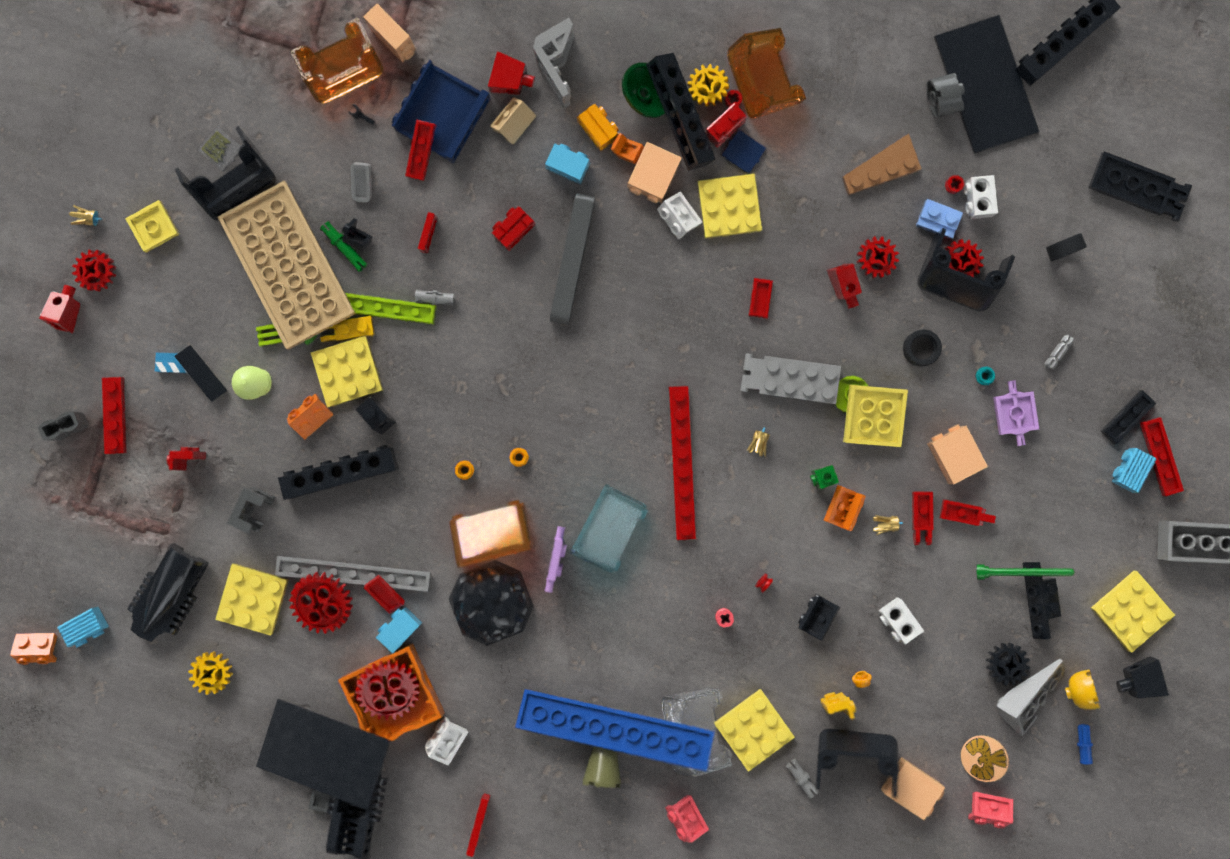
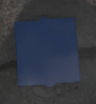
M739 130L732 141L728 142L729 145L721 156L749 174L755 164L760 162L759 159L766 150V147Z

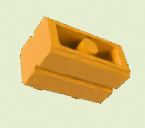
M593 104L586 111L578 115L577 122L596 147L602 151L617 138L619 129L613 121L610 123L606 117L608 115L603 107L600 106L598 108L596 104Z

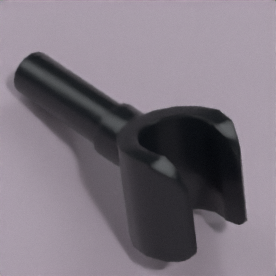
M352 104L357 111L355 113L348 111V113L354 119L361 118L374 125L375 121L362 113V110L357 105Z

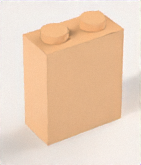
M378 4L363 16L370 30L402 63L414 55L416 49L410 36Z
M646 142L628 181L627 188H630L629 191L633 194L647 196V199L653 203H662L682 157Z
M959 424L949 428V433L945 435L942 433L935 435L931 438L932 441L927 443L948 484H956L988 467L967 426H959Z
M903 757L899 760L897 798L891 796L892 777H888L881 788L885 795L923 820L932 814L934 804L943 797L945 789L939 781Z

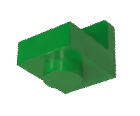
M833 465L811 471L810 480L817 489H823L839 483Z

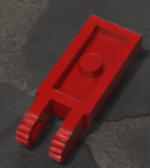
M931 491L912 492L914 545L920 544V530H926V545L932 544L934 520L933 492Z

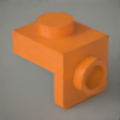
M622 133L618 134L611 147V150L618 158L634 164L637 163L644 149L642 144L627 139Z

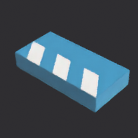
M156 352L155 372L187 373L174 357L178 353Z

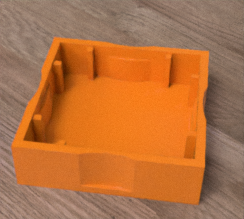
M413 643L395 651L393 654L386 655L348 673L338 680L349 705L357 715L360 729L391 741L397 739L405 732L416 730L440 719L445 714ZM381 660L384 665L387 664L388 660L391 661L392 665L398 661V666L405 663V670L412 668V674H417L416 680H419L418 687H420L419 700L415 701V707L410 706V713L404 711V717L396 714V720L389 716L388 721H386L385 716L378 720V714L370 717L371 711L364 713V707H359V701L356 700L357 680H361L360 674H365L366 667L372 670V663L378 667ZM383 676L385 680V688L388 691L389 703L392 705L393 703L391 700V692H389L387 678L386 676ZM393 678V679H391V680H393V681H398L399 679H398V678ZM397 695L396 697L402 698V697H404V696H402V695Z

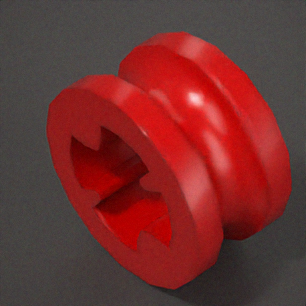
M730 90L727 93L725 105L728 108L733 104L730 102L729 97L733 98L736 96L737 99L733 103L738 107L741 105L742 95L739 91Z
M958 175L951 176L945 182V189L950 194H957L964 187V180ZM952 180H954V183L956 181L958 182L959 185L956 187L957 189H955V187H951L950 184L953 183Z
M766 573L755 584V587H759L762 593L773 582V579H769Z

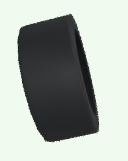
M1079 233L1046 247L1050 260L1055 261L1080 251L1087 246L1082 234Z
M917 330L908 335L903 344L905 358L915 366L922 367L934 363L942 352L941 340L931 330ZM918 337H926L933 344V353L927 359H918L912 353V343Z

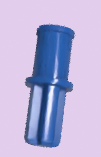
M1079 724L1077 726L1079 740L1077 746H1079L1080 763L1093 764L1091 750L1093 743L1090 737V726L1088 724Z

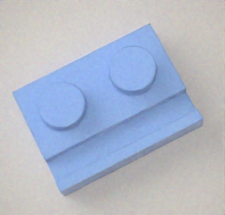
M927 199L916 226L935 234L944 228L946 229L944 237L953 239L963 212Z

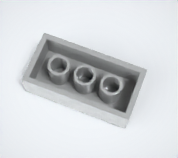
M1158 521L1157 559L1230 564V524Z

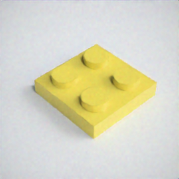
M160 200L125 218L145 253L180 235Z

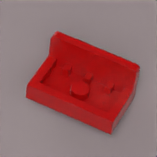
M180 447V451H169L167 466H169V470H187V459H206V452H199L200 448Z

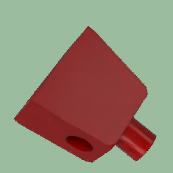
M497 51L488 88L492 93L520 95L522 86L533 88L535 76L526 74L525 63Z
M854 263L843 264L827 270L837 298L845 299L848 309L858 306L859 303L856 295L862 293Z
M64 285L62 293L51 292L39 319L54 329L73 333L80 309V303L73 298L76 288Z

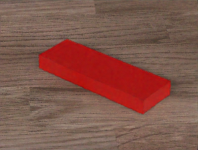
M416 120L405 177L425 181L436 124Z
M484 793L482 795L466 856L473 857L476 851L491 796Z

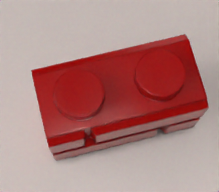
M733 103L706 129L707 138L718 148L745 123L747 119L746 114Z
M520 206L516 209L512 207L506 213L507 218L503 222L498 221L492 228L494 230L492 235L508 251L536 225L534 220Z

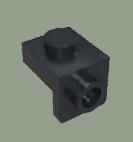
M353 218L342 229V233H344L342 242L363 252L372 242L373 236L357 229L358 220Z

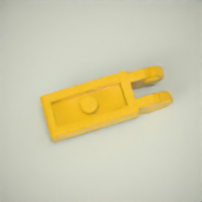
M372 316L343 320L328 328L334 329L335 335H325L320 337L321 342L373 336L375 333Z

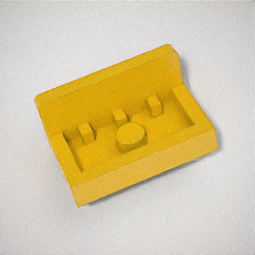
M835 692L824 695V698L820 699L822 707L828 714L843 710L850 719L855 718L853 714L856 712L855 705L842 692L835 694Z

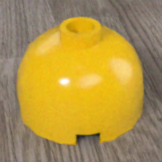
M1090 669L1073 674L1069 679V687L1065 688L1068 699H1072L1074 704L1081 709L1092 710L1100 708L1099 703H1095L1099 702L1091 678Z

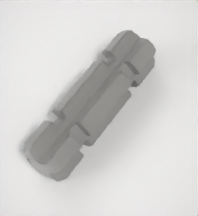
M1063 336L1061 343H1058L1050 358L1046 360V367L1054 369L1057 366L1058 361L1063 358L1069 349L1068 347L1074 342L1071 336Z

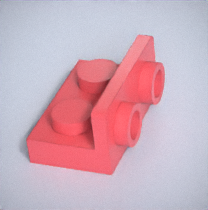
M974 792L972 793V813L968 815V819L974 820L976 824L985 825L990 823L994 824L993 826L996 828H1006V826L1013 823V799Z
M691 795L685 796L673 806L668 805L665 807L668 812L667 817L677 829L676 834L681 841L692 843L709 830Z

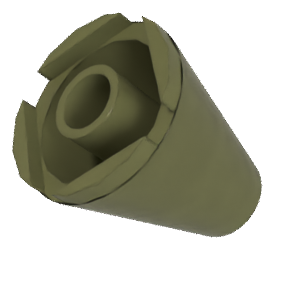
M593 746L582 785L621 788L617 751Z

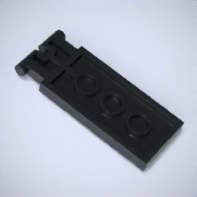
M1104 151L1101 153L1088 188L1156 215L1167 214L1172 216V221L1179 222L1185 207L1184 204L1179 202H1187L1192 185H1180L1175 183L1176 179Z

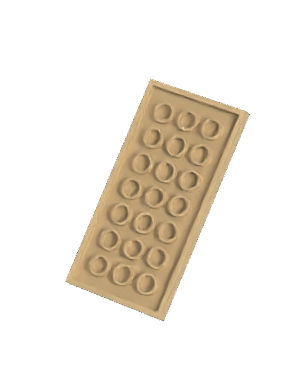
M286 181L273 186L218 216L223 229L287 350L356 314Z

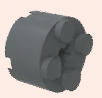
M956 73L927 81V100L931 99L932 106H929L935 118L964 110L962 95H964L965 90L963 84L958 83Z

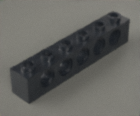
M1089 0L1090 5L1087 7L1083 5L1074 13L1076 15L1075 18L1071 19L1069 17L1060 25L1062 27L1061 30L1057 31L1055 29L1046 37L1048 39L1046 43L1041 41L1032 49L1034 53L1031 56L1027 53L1018 61L1020 65L1015 69L1016 72L1029 86H1032L1114 15L1121 6L1115 0Z
M674 53L655 56L646 66L687 170L691 171L705 167L716 160L678 61Z
M387 445L376 447L375 452L369 453V450L358 452L356 457L351 458L350 455L339 457L338 462L332 463V460L321 462L319 467L314 468L313 465L302 467L301 472L295 473V470L284 472V476L278 477L283 500L301 497L397 471L399 467L394 448H388ZM375 456L380 460L377 467H374L371 463L372 458ZM357 461L361 464L359 472H355L353 469V464ZM338 466L342 469L340 477L335 475V469ZM318 472H322L324 475V479L321 482H318L316 479ZM300 477H303L305 479V484L303 487H300L298 485V479Z

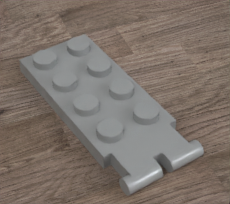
M745 353L743 370L751 372L750 375H742L741 392H748V389L759 390V394L836 404L841 366L764 356V359L753 358V354Z

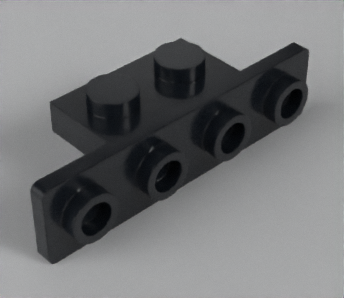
M1023 562V568H1041V563ZM1024 576L1032 636L1034 639L1048 640L1051 638L1049 619L1061 617L1056 578L1043 579L1042 576Z

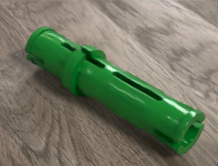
M330 221L324 223L329 228V231L324 225L321 226L320 230L331 240L330 243L343 253L358 272L362 271L363 269L358 263L364 268L368 264L350 245L342 242L343 234H339Z

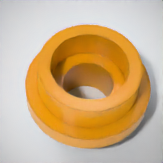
M515 448L510 453V462L516 467H522L527 464L529 455L525 449ZM517 454H522L523 459L521 461L516 460Z
M460 461L455 467V474L460 479H469L474 474V466L469 461ZM464 466L468 468L466 474H463L461 471Z
M859 671L852 677L856 687L864 688L871 684L872 676L865 671Z

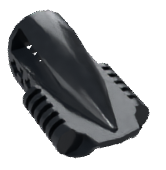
M175 543L170 544L155 573L148 572L146 574L148 578H144L142 581L144 584L140 585V590L136 592L137 596L133 597V602L127 608L133 613L131 631L138 637L150 642L163 633L177 635L180 630L179 627L183 624L182 620H185L187 617L185 614H189V608H192L194 605L192 602L197 600V597L192 593L207 569L209 562L200 557L196 558L183 552V547Z
M380 773L369 810L333 796L329 797L334 801L328 802V806L333 807V809H327V813L332 815L326 843V852L328 854L353 855L355 859L370 858L369 851L374 822H380L381 818L376 815L382 814V810L377 809V807H383L384 804L378 802V800H384L385 796L380 793L386 792V788L381 787V785H387L388 778L381 777L382 774Z

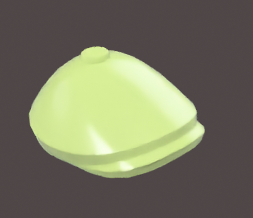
M245 366L239 368L232 378V388L236 395L242 399H256L267 394L271 389L272 381L270 374L258 367Z

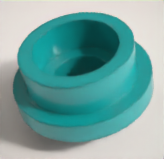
M984 366L977 370L975 378L981 385H990L995 380V372L992 368ZM983 373H986L988 376L986 380L982 378Z

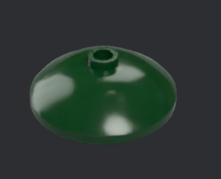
M635 63L625 71L622 77L623 95L630 107L638 114L647 118H658L664 115L665 111L646 66L647 63Z

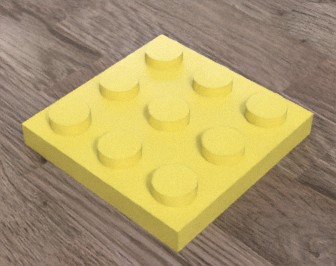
M755 174L698 181L705 238L762 231Z
M367 336L311 352L328 408L383 391Z
M849 385L843 442L901 447L908 390Z
M232 564L215 620L270 636L273 635L289 579L238 564Z
M1138 571L1130 573L1091 607L1128 652L1131 653L1175 616Z
M761 689L714 722L748 772L795 738Z

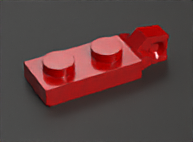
M943 499L939 518L983 526L984 522L995 523L996 516L985 514L986 509H983V507Z

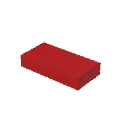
M431 212L427 213L418 245V250L426 254L429 251L438 220L437 216Z
M753 279L748 316L768 318L773 280Z
M380 575L364 586V589L389 614L405 603V600Z

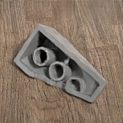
M1058 659L1008 691L1004 697L998 700L996 707L999 715L1022 737L1035 722L1037 716L1034 714L1039 706L1044 707L1046 704L1048 691L1055 689L1064 674L1063 660Z

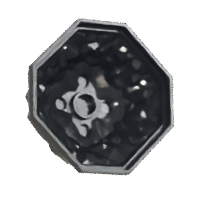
M497 560L460 573L449 596V602L462 635L486 646L523 632L534 608L521 571Z

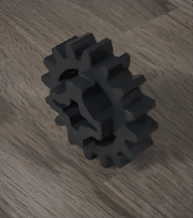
M1010 642L1008 645L1001 643V648L994 646L995 652L989 651L988 653L991 655V658L986 659L990 663L986 669L992 670L989 675L995 677V681L998 683L1002 681L1004 685H1008V682L1015 685V680L1022 682L1021 676H1028L1025 669H1030L1026 665L1030 659L1024 657L1027 654L1026 651H1020V646L1016 645L1014 647V644Z

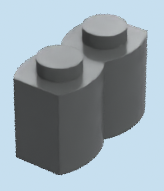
M65 412L59 415L56 420L43 422L39 425L38 430L43 440L60 441L67 438L71 433H79L85 430L89 424L84 413Z

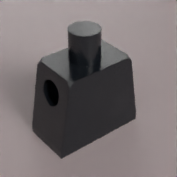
M374 395L370 396L355 409L371 429L381 435L396 423Z
M1151 656L1124 668L1125 679L1116 681L1119 692L1129 691V694L1135 698L1169 696L1160 661Z

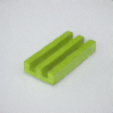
M273 324L256 327L260 347L283 343L281 338L264 341L266 337L279 335L277 331L263 334L262 331L275 329Z

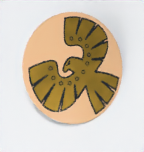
M983 735L975 736L966 741L962 747V764L973 778L983 782H993L1003 777L1009 765L1008 754L1001 743L994 738Z

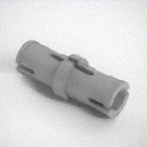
M416 290L415 302L454 306L455 294L442 293L437 290H433V292Z
M793 759L791 762L794 767L790 763L786 767L795 777L797 785H801L808 798L815 797L813 793L817 795L819 790L816 789L809 779L810 775L804 772L796 759Z

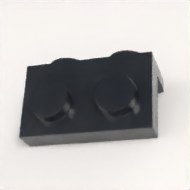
M816 594L815 597L809 600L807 605L809 608L806 614L801 615L798 624H800L798 628L823 641L841 607Z

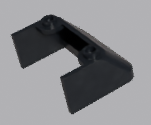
M239 126L236 127V130L244 144L239 148L238 155L243 162L212 183L205 176H197L190 181L179 168L175 169L181 185L207 214L216 221H219L218 216L268 190L276 182L273 171Z
M942 228L934 235L917 279L919 288L975 311L981 312L988 309L1005 285L1015 256L1011 255L1003 259L999 269L989 272L984 281L949 268L951 255L947 250L940 248L946 229Z
M824 729L820 733L816 789L820 790L821 769L831 770L835 768L838 762V755L878 759L879 771L885 776L892 777L891 796L897 798L899 761L898 742L895 737L887 734L838 729Z

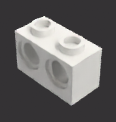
M994 175L971 177L964 184V193L967 195L968 200L966 212L969 214V219L988 218L996 215L998 208ZM976 184L982 187V192L976 190ZM978 203L984 206V211L978 209Z
M898 597L878 610L882 615L879 618L886 627L888 625L893 630L891 635L897 642L901 641L906 645L924 632L905 603ZM893 609H897V617L891 619L890 612ZM908 625L909 631L903 635L901 629L903 626Z

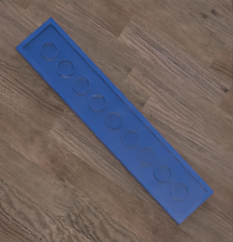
M527 689L524 690L515 725L516 729L704 772H707L715 733V731Z

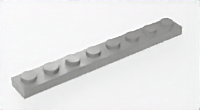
M277 556L275 575L304 577L305 579L308 574H311L313 577L318 572L321 577L326 572L327 578L333 574L334 581L340 578L342 583L365 585L380 575L392 588L429 592L431 572L289 556Z

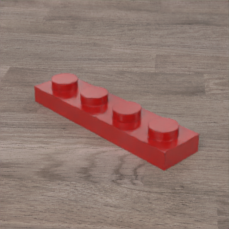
M124 377L102 378L104 454L127 453Z
M1158 417L1141 422L1140 426L1149 455L1156 458L1153 468L1162 496H1169L1184 491L1162 418Z

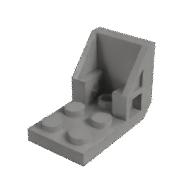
M570 18L538 35L533 46L535 60L564 109L571 105L570 98L572 96L568 83L566 81L562 82L559 68L565 65L574 41L573 23Z

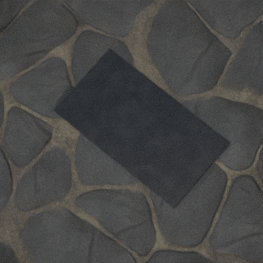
M1000 15L934 36L947 75L956 73L958 83H962L965 93L962 95L964 110L960 111L974 154L1040 132L1021 76L1015 70L1017 65Z
M277 699L256 767L369 810L391 740Z

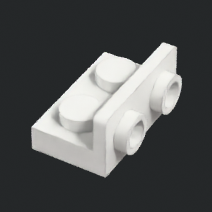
M681 191L665 200L657 209L661 218L665 220L672 233L678 239H681L686 233L702 223V220Z
M444 716L436 725L432 737L426 742L425 751L429 758L449 766L468 731L450 722Z

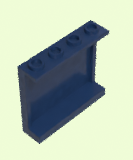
M429 59L428 63L422 66L420 70L421 75L418 80L412 83L409 96L403 99L401 110L394 115L392 127L396 132L412 140L416 120L436 124L431 151L455 163L491 97L489 92L474 88L433 65V62Z

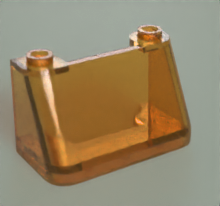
M359 17L345 25L344 30L347 37L315 53L308 46H299L290 51L302 80L314 99L319 103L329 102L379 77L384 71L381 60Z
M781 28L745 33L729 47L727 52V58L738 90L742 95L743 104L751 119L783 110L806 100L804 90L800 85H790L779 52L785 45V37Z
M519 500L508 502V507L464 517L463 514L452 516V520L449 521L457 568L524 552L535 547L525 503H520Z

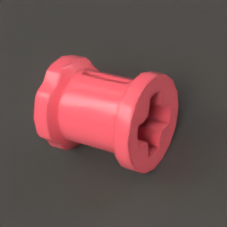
M726 608L719 609L715 614L716 621L723 628L730 627L734 622L733 614ZM722 614H728L727 617L729 618V620H724L723 622H721L722 619L720 616Z

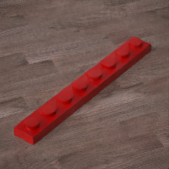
M688 386L669 387L676 540L696 539Z

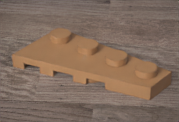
M909 134L842 177L848 196L921 170Z

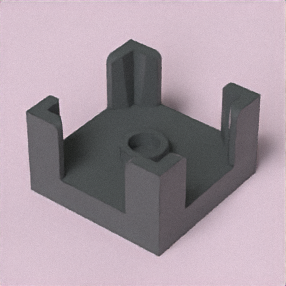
M243 488L227 524L248 534L252 530L260 532L263 522L250 517L255 505L262 506L263 503L272 505L276 497L257 488Z

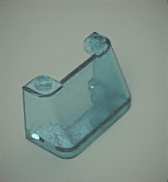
M605 484L570 554L610 573L613 570L617 572L622 562L619 558L639 520H644L648 512L645 509L647 505Z

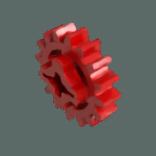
M875 236L871 241L867 239L865 245L859 247L862 251L857 253V256L861 257L857 263H862L860 270L865 269L866 276L872 273V278H875L877 274L880 278H883L884 273L888 276L891 274L890 269L895 270L897 268L894 263L899 262V259L895 258L899 252H894L893 250L896 245H889L890 239L884 242V237L881 236L877 241ZM866 252L869 254V257H868V260H867V261H866ZM888 254L890 256L889 262L887 261ZM880 255V259L876 260L874 258L875 256Z
M960 239L958 243L953 241L951 246L945 247V250L951 255L949 268L974 277V274L980 273L977 268L984 266L980 263L984 257L979 256L982 249L976 250L977 243L970 245L971 240H967L964 243L963 239ZM961 248L959 253H953L955 249ZM960 257H963V261L965 262L964 264H962V260L959 259ZM966 268H972L969 272H963Z
M88 250V255L82 252L81 259L75 258L78 264L72 265V267L76 268L72 275L77 276L75 282L81 283L80 287L87 288V290L92 292L93 290L100 292L101 287L108 288V282L113 284L111 277H116V274L112 273V271L117 269V267L111 265L114 260L108 258V254L102 253L99 250L95 252Z

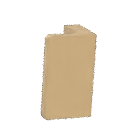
M513 97L490 127L495 132L502 134L509 143L514 144L535 119L536 115L522 100Z

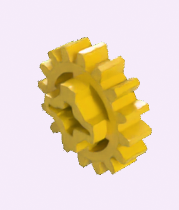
M711 64L708 65V68L701 65L702 70L694 69L695 75L690 74L691 81H688L689 93L692 95L693 101L698 99V105L705 102V107H708L711 102L715 106L716 100L722 102L721 96H727L726 90L729 89V84L727 83L729 82L728 76H725L724 70L719 72V66L713 69ZM706 81H708V84H710L711 90H709V87H707Z
M215 651L211 652L210 655L208 652H205L202 656L196 657L197 662L194 661L190 664L194 669L188 671V673L193 674L189 681H195L192 687L198 686L199 693L205 690L206 695L211 692L216 694L219 690L222 691L226 688L224 684L227 685L231 682L228 677H231L233 673L228 670L232 668V665L227 666L226 663L229 659L223 660L222 653L216 656ZM215 669L211 676L206 677L207 675H209L210 670Z

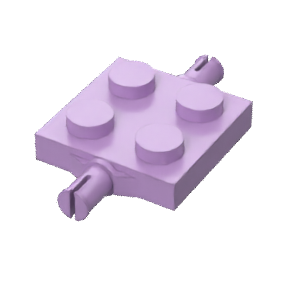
M1016 380L1008 381L1009 393L1004 396L993 397L999 435H1016L1017 446L1026 445L1024 433L1039 429L1034 392H1017Z
M557 526L548 577H546V592H553L554 581L562 573L563 564H560L561 557L564 558L567 545H564L563 539L565 527Z

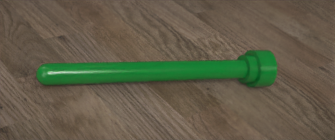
M976 564L977 580H985L989 576H1073L1075 574L1072 568H989L985 564Z

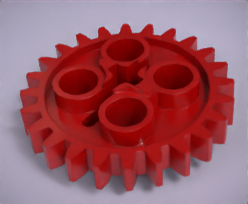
M318 572L313 577L311 574H308L306 579L302 577L299 583L295 584V589L290 593L293 596L289 599L290 602H293L289 608L295 609L292 616L298 615L299 617L296 622L303 621L302 627L304 628L308 625L309 631L316 628L317 634L321 629H323L324 634L329 629L332 632L335 631L336 627L340 629L343 623L345 624L348 620L347 617L351 615L352 612L349 610L353 607L350 604L353 597H347L350 590L344 591L346 584L340 585V578L334 581L333 574L327 578L326 572L321 577ZM322 589H326L329 594L324 593ZM305 595H308L311 600H308ZM331 606L336 607L337 611L333 610ZM313 612L318 613L320 617L315 616Z
M381 660L378 667L372 663V670L366 667L365 674H360L361 680H357L356 700L359 701V707H364V713L371 711L370 717L378 714V720L382 716H385L386 721H388L389 716L396 720V714L404 717V711L410 713V706L415 707V701L419 700L420 687H418L419 680H416L417 674H412V668L405 670V663L398 666V661L392 665L391 661L388 660L387 664L384 665ZM383 676H386L388 690L389 692H391V700L393 703L392 705L389 703L388 691L385 688V680ZM393 678H398L399 680H398V681H393V680H391V679H393ZM397 695H402V696H404V697L398 698V697H396V696H397Z

